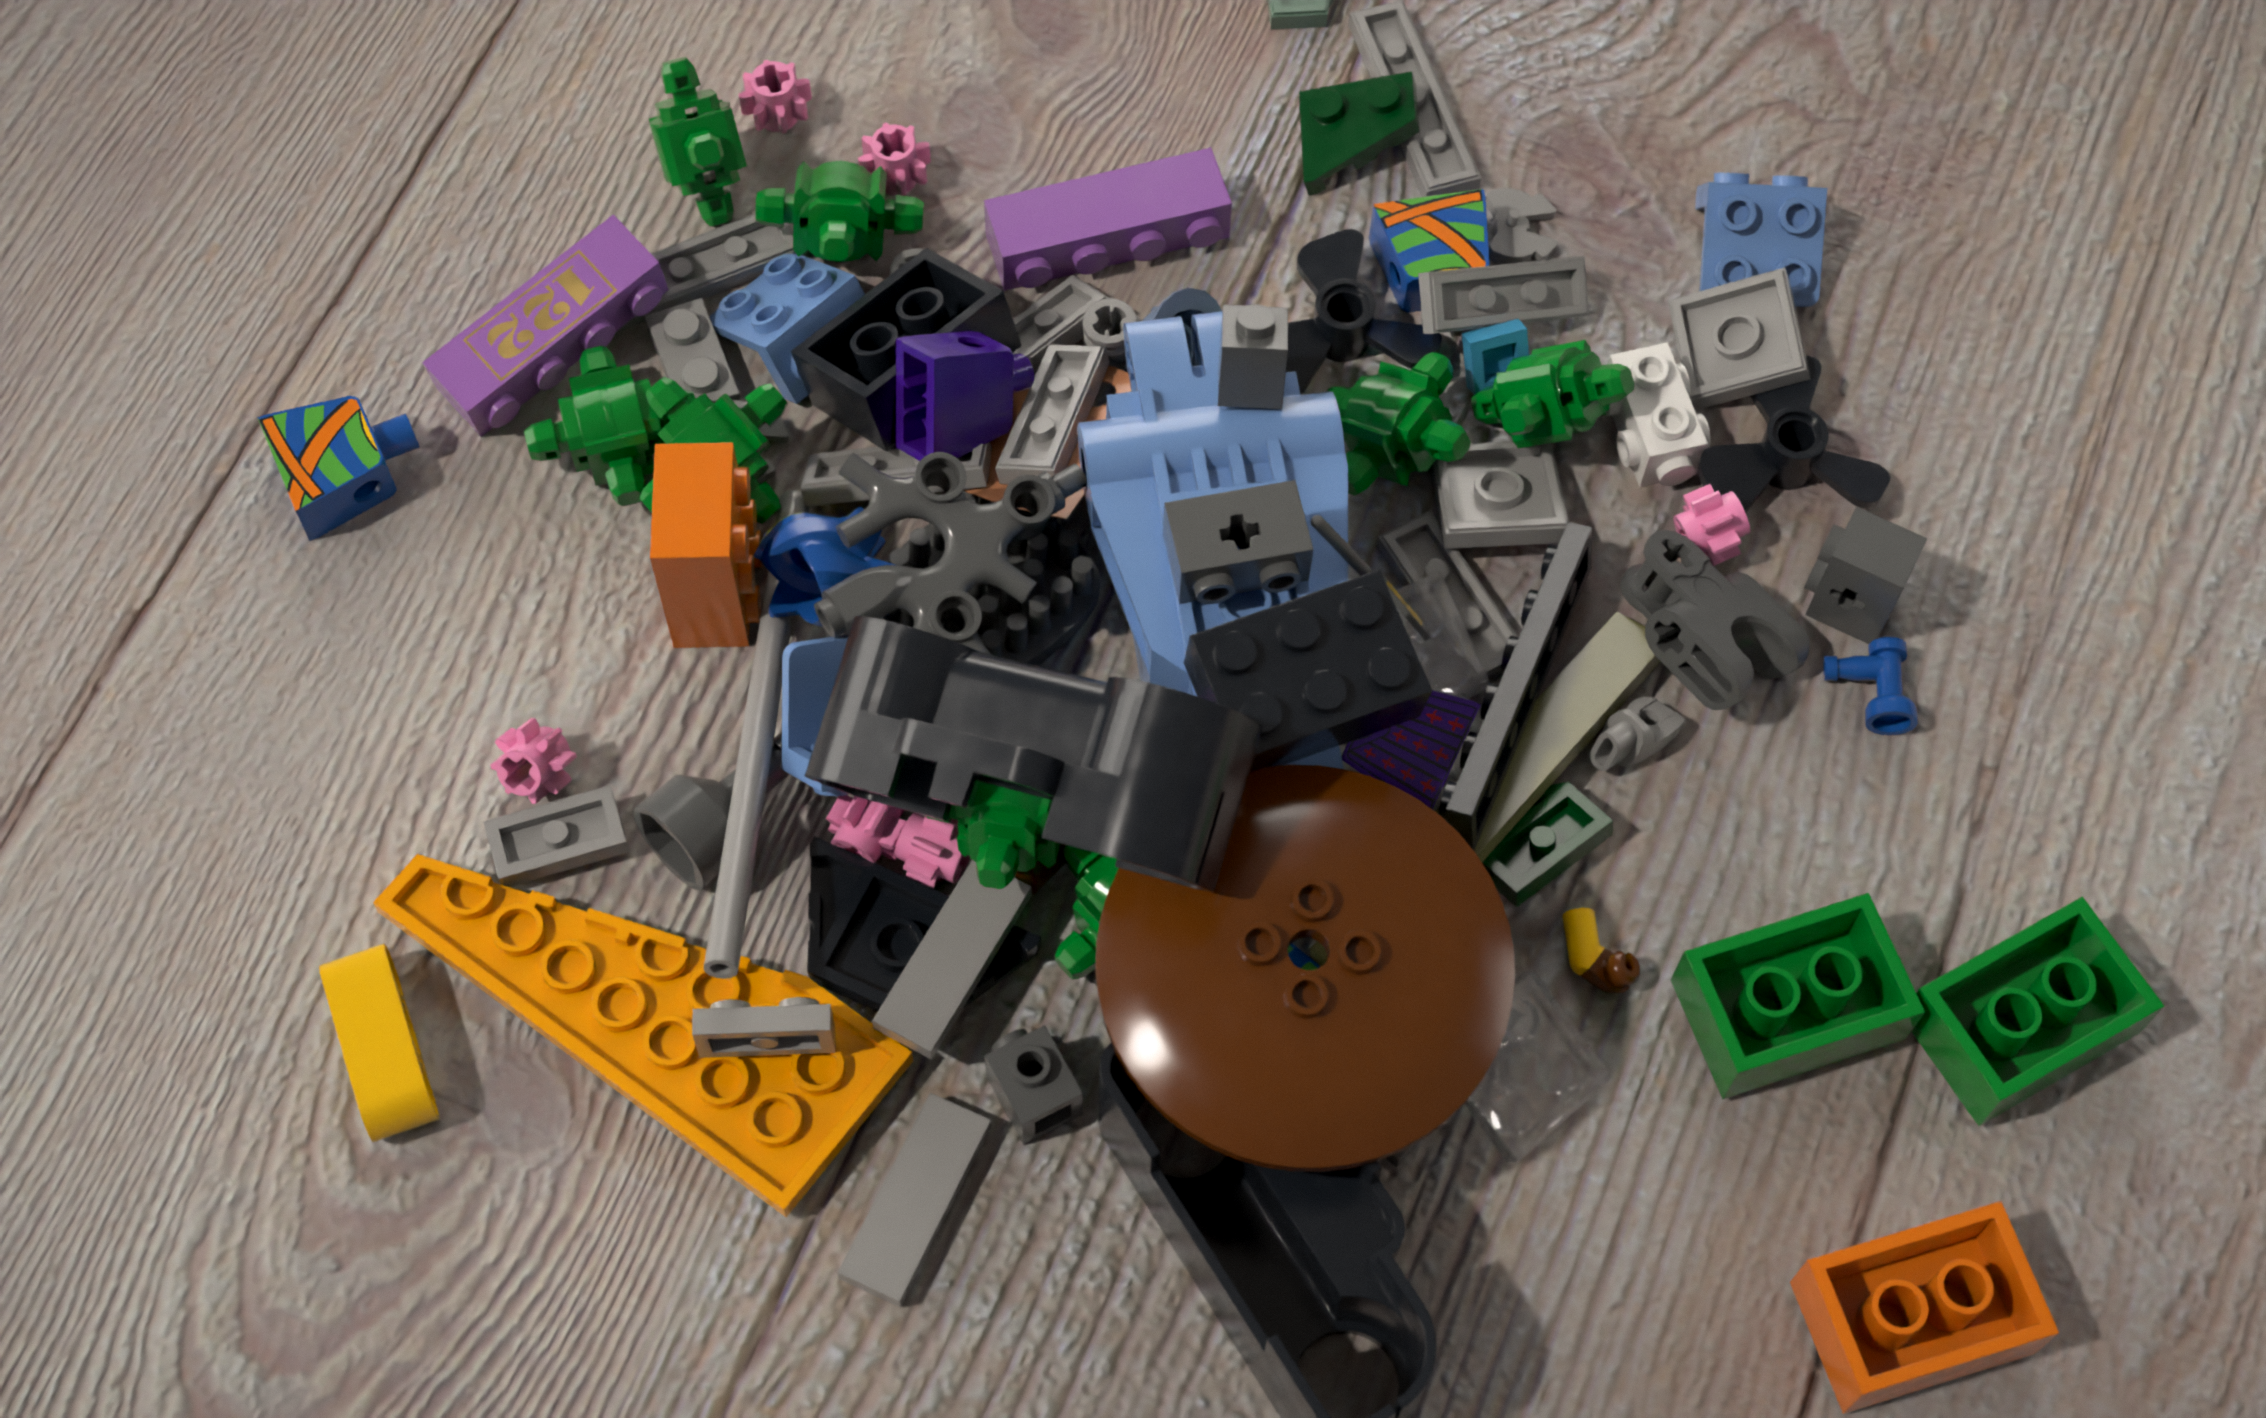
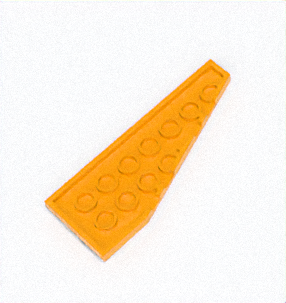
M417 854L373 902L379 914L784 1217L791 1213L913 1062V1054L909 1049L896 1040L873 1029V1023L805 975L789 970H784V973L753 964L751 958L740 955L736 976L727 979L715 978L708 975L703 968L706 949L687 943L684 937L595 909L588 908L587 911L571 907L557 902L553 896L534 890L531 893L495 883L490 876ZM807 997L817 1000L819 1004H831L835 1023V1053L700 1058L692 1036L693 1009L710 1008L712 1003L720 1000H742L751 1004V1007L778 1006L780 1001L787 998Z

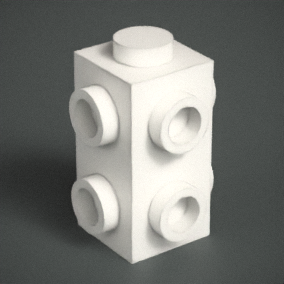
M1668 342L1610 355L1608 364L1627 366L1631 370L1635 384L1634 391L1621 401L1610 404L1605 416L1613 417L1618 430L1617 449L1619 457L1625 467H1632L1639 488L1658 483L1663 486H1674L1687 481L1693 475H1697L1701 455L1711 444L1710 430L1704 415L1701 413L1696 414L1689 397L1690 380L1687 370L1682 363L1676 364Z

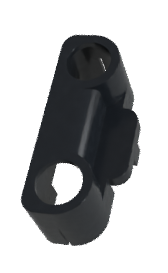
M855 616L805 777L853 796L943 821L948 820L952 804L967 808L976 781L1052 800L1041 838L1116 858L1115 867L1214 893L1263 725L1233 709L1168 687L1123 677H1109L1108 681L1104 682L982 653L950 639L902 624L872 617Z
M1110 1043L1101 1056L1099 1066V1129L1101 1135L1280 1418H1331L1302 1375L1297 1364L1304 1352L1312 1344L1334 1334H1353L1372 1341L1386 1353L1393 1364L1398 1382V1393L1394 1407L1388 1404L1368 1418H1413L1434 1368L1437 1341L1434 1325L1428 1310L1394 1260L1403 1242L1405 1223L1399 1208L1379 1180L1381 1174L1379 1163L1374 1162L1354 1168L1325 1172H1292L1265 1168L1226 1156L1216 1168L1198 1177L1175 1178L1163 1174L1159 1168L1160 1151L1136 1116L1140 1107L1147 1099L1127 1074L1112 1043Z

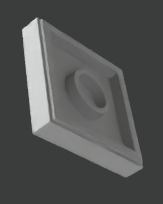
M1785 267L1668 300L1679 361L1685 366L1689 376V397L1694 410L1811 379L1791 284Z
M1513 442L1470 444V449L1461 460L1446 462L1436 459L1430 466L1444 549L1553 544L1560 542L1569 521L1551 443L1519 449Z

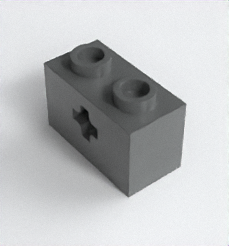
M1295 480L1164 503L1163 538L1179 604L1198 601L1202 604H1215L1231 598L1234 594L1259 589L1271 593L1283 592L1297 586L1300 582L1309 581L1314 549Z
M1856 507L1846 529L1833 524L1823 544L1817 561L1804 586L1805 589L1815 593L1805 615L1867 644L1878 639L1928 538Z

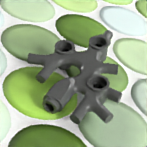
M944 452L931 453L922 458L918 463L914 476L896 478L880 472L858 455L852 453L841 467L839 474L869 496V505L865 510L836 525L837 533L843 544L847 548H851L897 521L906 518H916L933 524L939 530L945 541V551L940 561L934 566L925 569L901 565H883L862 570L823 591V599L814 604L816 614L827 633L835 638L842 633L848 637L855 616L880 619L895 610H905L913 616L914 625L912 628L923 630L966 645L979 652L990 654L977 634L981 624L982 613L976 599L969 594L970 590L980 584H990L1003 589L1021 603L1027 599L1037 582L1008 561L1006 555L1008 546L1014 538L1028 540L1040 535L1045 529L1050 516L1065 508V498L1087 486L1085 474L1077 464H1073L1052 477L1047 472H1042L1037 476L1021 475L1008 484L1002 500L991 504H978L966 497L964 490L967 478L965 468L951 454ZM938 486L944 490L945 494H934L927 487ZM1016 508H1025L1033 516H1022L1016 511ZM953 622L959 626L961 631L957 633L948 632L941 623Z

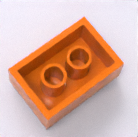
M733 442L655 444L650 561L674 648L749 647L750 623H760L761 592L760 586L755 585V568H761L762 562L755 558L754 554L762 540L761 530H757L755 499H750L749 468L738 467Z
M2002 1201L1808 1259L1790 1281L1843 1414L2034 1355L2059 1334Z

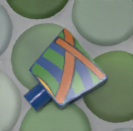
M1484 189L1373 204L1369 242L1401 310L1407 313L1421 311L1418 273L1490 266Z
M346 396L258 417L289 497L309 541L323 536L392 497L397 488L386 460L420 448L406 413L370 426L361 402L355 396Z

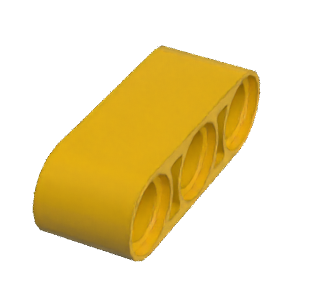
M383 943L319 965L320 976L355 1099L371 1141L376 1142L439 1120V1112L399 976L387 945Z

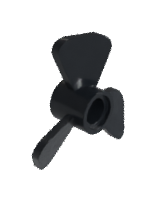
M1345 229L1311 241L1298 254L1297 271L1316 296L1314 318L1288 322L1286 372L1296 371L1301 395L1305 392L1326 358L1336 362L1353 361L1361 357L1367 351L1369 345H1372L1398 363L1412 369L1423 356L1430 352L1438 353L1441 347V334H1423V325L1374 319L1376 309L1374 295L1368 287L1356 281L1364 245V237L1358 230ZM1335 319H1347L1351 322L1343 323Z
M1806 355L1810 380L1750 396L1768 424L1761 443L1716 445L1708 447L1701 455L1698 463V475L1703 486L1711 484L1714 492L1719 491L1721 495L1730 491L1734 492L1741 502L1745 513L1768 485L1782 490H1794L1809 483L1814 474L1847 501L1857 507L1866 509L1873 508L1878 504L1890 482V474L1879 464L1825 451L1829 438L1828 428L1824 420L1817 413L1809 409L1822 368L1819 360L1813 356ZM1783 445L1795 447L1800 452L1791 451Z

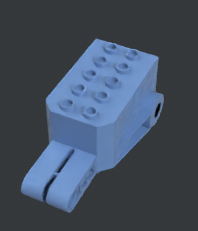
M1223 311L1192 315L1191 331L1196 366L1191 365L1185 328L1181 316L1124 323V348L1131 392L1107 395L1106 419L1078 422L1077 426L1080 468L1087 479V486L1083 489L1091 529L1133 635L1140 681L1168 687L1195 696L1197 694L1183 663L1190 635L1348 580V563L1311 525V518L1314 515L1322 516L1348 544V463L1337 400L1331 391L1301 395L1296 371L1286 372L1282 409L1218 406V365ZM1295 480L1314 549L1309 581L1300 582L1297 586L1283 592L1271 593L1259 589L1234 594L1231 598L1215 604H1202L1198 601L1179 604L1163 538L1164 503ZM1339 746L1285 764L1320 765L1344 769Z

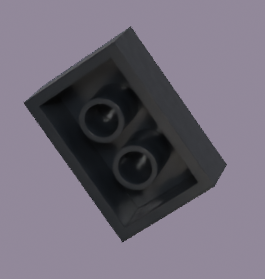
M925 248L791 350V354L812 405L887 452L896 445V338L913 335L976 331L1009 347L1012 353L1022 345L1004 291L932 250Z
M1380 569L1190 635L1183 662L1198 697L1233 709L1263 725L1250 772L1265 767L1286 765L1420 717L1432 693V688Z

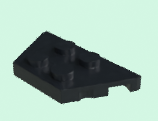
M814 836L810 843L811 884L808 910L810 923L807 958L808 977L818 985L878 1012L949 896ZM1014 925L964 1008L1035 957L1041 948V937Z

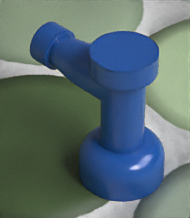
M1897 637L1875 639L1868 645V656H1851L1840 659L1837 656H1824V681H1837L1838 678L1855 681H1876L1877 697L1873 698L1865 709V725L1869 731L1880 735H1899L1913 730L1918 724L1915 703L1903 695L1901 663L1907 659V644L1904 640Z

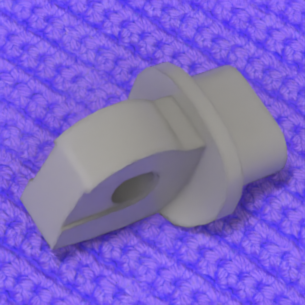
M1639 697L1631 701L1627 709L1617 711L1605 722L1602 733L1590 751V760L1600 771H1607L1616 764L1626 767L1640 763L1667 746L1678 735L1686 719L1658 701L1657 698Z

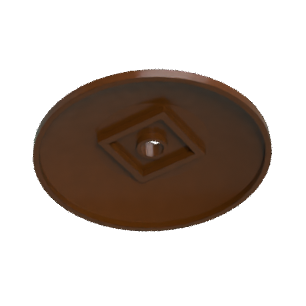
M1282 765L1265 767L1249 773L1214 893L1118 869L1108 891L1100 917L1096 942L1095 976L1098 1001L1104 1025L1113 1048L1129 1077L1145 1098L1166 1119L1207 1147L1236 1160L1265 1168L1292 1172H1325L1374 1163L1400 1153L1425 1139L1445 1124L1467 1102L1493 1063L1507 1029L1513 1005L1515 957L1510 925L1502 900L1491 876L1469 844L1443 817L1403 790L1368 775L1320 765ZM1301 938L1314 939L1325 948L1327 961L1323 966L1315 970L1301 969L1290 960L1288 947L1294 941Z

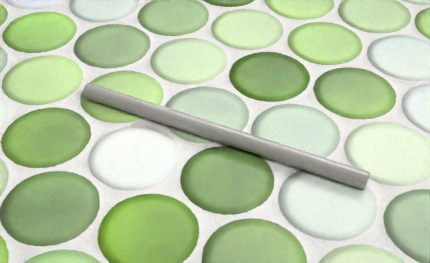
M789 490L781 494L780 504L782 509L777 513L776 523L782 518L795 513H809L810 506L805 507L801 491ZM769 571L703 967L708 975L721 979L732 978L738 973L782 690V655L784 649L789 645L793 616L770 617L769 605L779 581Z

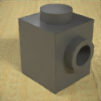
M1223 304L1218 365V406L1282 409L1288 355V308L1266 307L1259 304L1246 306Z
M1045 1025L1030 1033L1026 1029L1010 1032L996 1041L991 1048L992 1052L985 1055L986 1078L1023 1145L1083 1115V1092Z

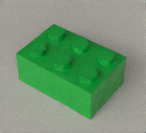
M1869 892L1686 950L1670 979L1722 1099L1906 1040L1925 1013Z
M2082 896L1920 987L1916 994L1925 1013L1911 1032L1976 1124L1981 1126L2140 1034L2164 1008V1004Z

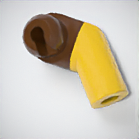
M1575 908L1563 913L1562 918L1569 964L1573 972L1603 992L1610 994L1624 993L1629 989L1630 985L1638 981L1640 965L1635 956L1631 953L1624 954L1622 951L1613 953L1600 945L1596 916L1593 909Z

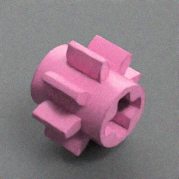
M764 60V63L756 67L753 73L744 72L742 76L745 91L738 94L741 113L743 115H754L757 131L765 128L769 131L782 132L784 134L798 120L806 121L808 119L806 102L812 99L810 81L805 78L797 79L795 63L791 62L786 65L778 61Z
M883 123V127L879 128L872 137L863 136L861 138L863 155L858 158V164L864 166L870 173L882 166L887 174L886 194L906 196V193L912 190L916 183L924 185L927 183L926 165L931 162L929 142H915L914 126L910 125L905 128L900 125Z
M1708 484L1683 495L1686 504L1682 506L1684 512L1673 516L1676 532L1686 536L1710 558L1713 566L1740 555L1738 547L1739 544H1742L1740 538L1750 534V525L1745 510L1735 493L1730 491L1721 495L1719 491L1714 492L1711 484Z
M530 718L517 730L511 727L496 739V745L504 754L490 764L491 769L497 771L498 779L505 787L507 794L528 795L530 802L536 804L549 792L556 795L572 781L569 774L563 769L577 756L576 753L570 751L569 744L562 735V729H553L545 726L539 727L536 718Z
M848 795L838 796L826 817V820L831 823L827 830L835 834L831 844L873 863H876L881 855L895 861L896 843L907 822L900 819L904 810L854 796V798Z
M913 813L909 817L899 835L894 852L895 858L905 862L903 865V869L907 871L905 877L932 889H935L937 882L943 883L944 880L955 884L959 881L971 858L970 855L964 857L958 850V820L952 819L950 823L929 819L917 813Z

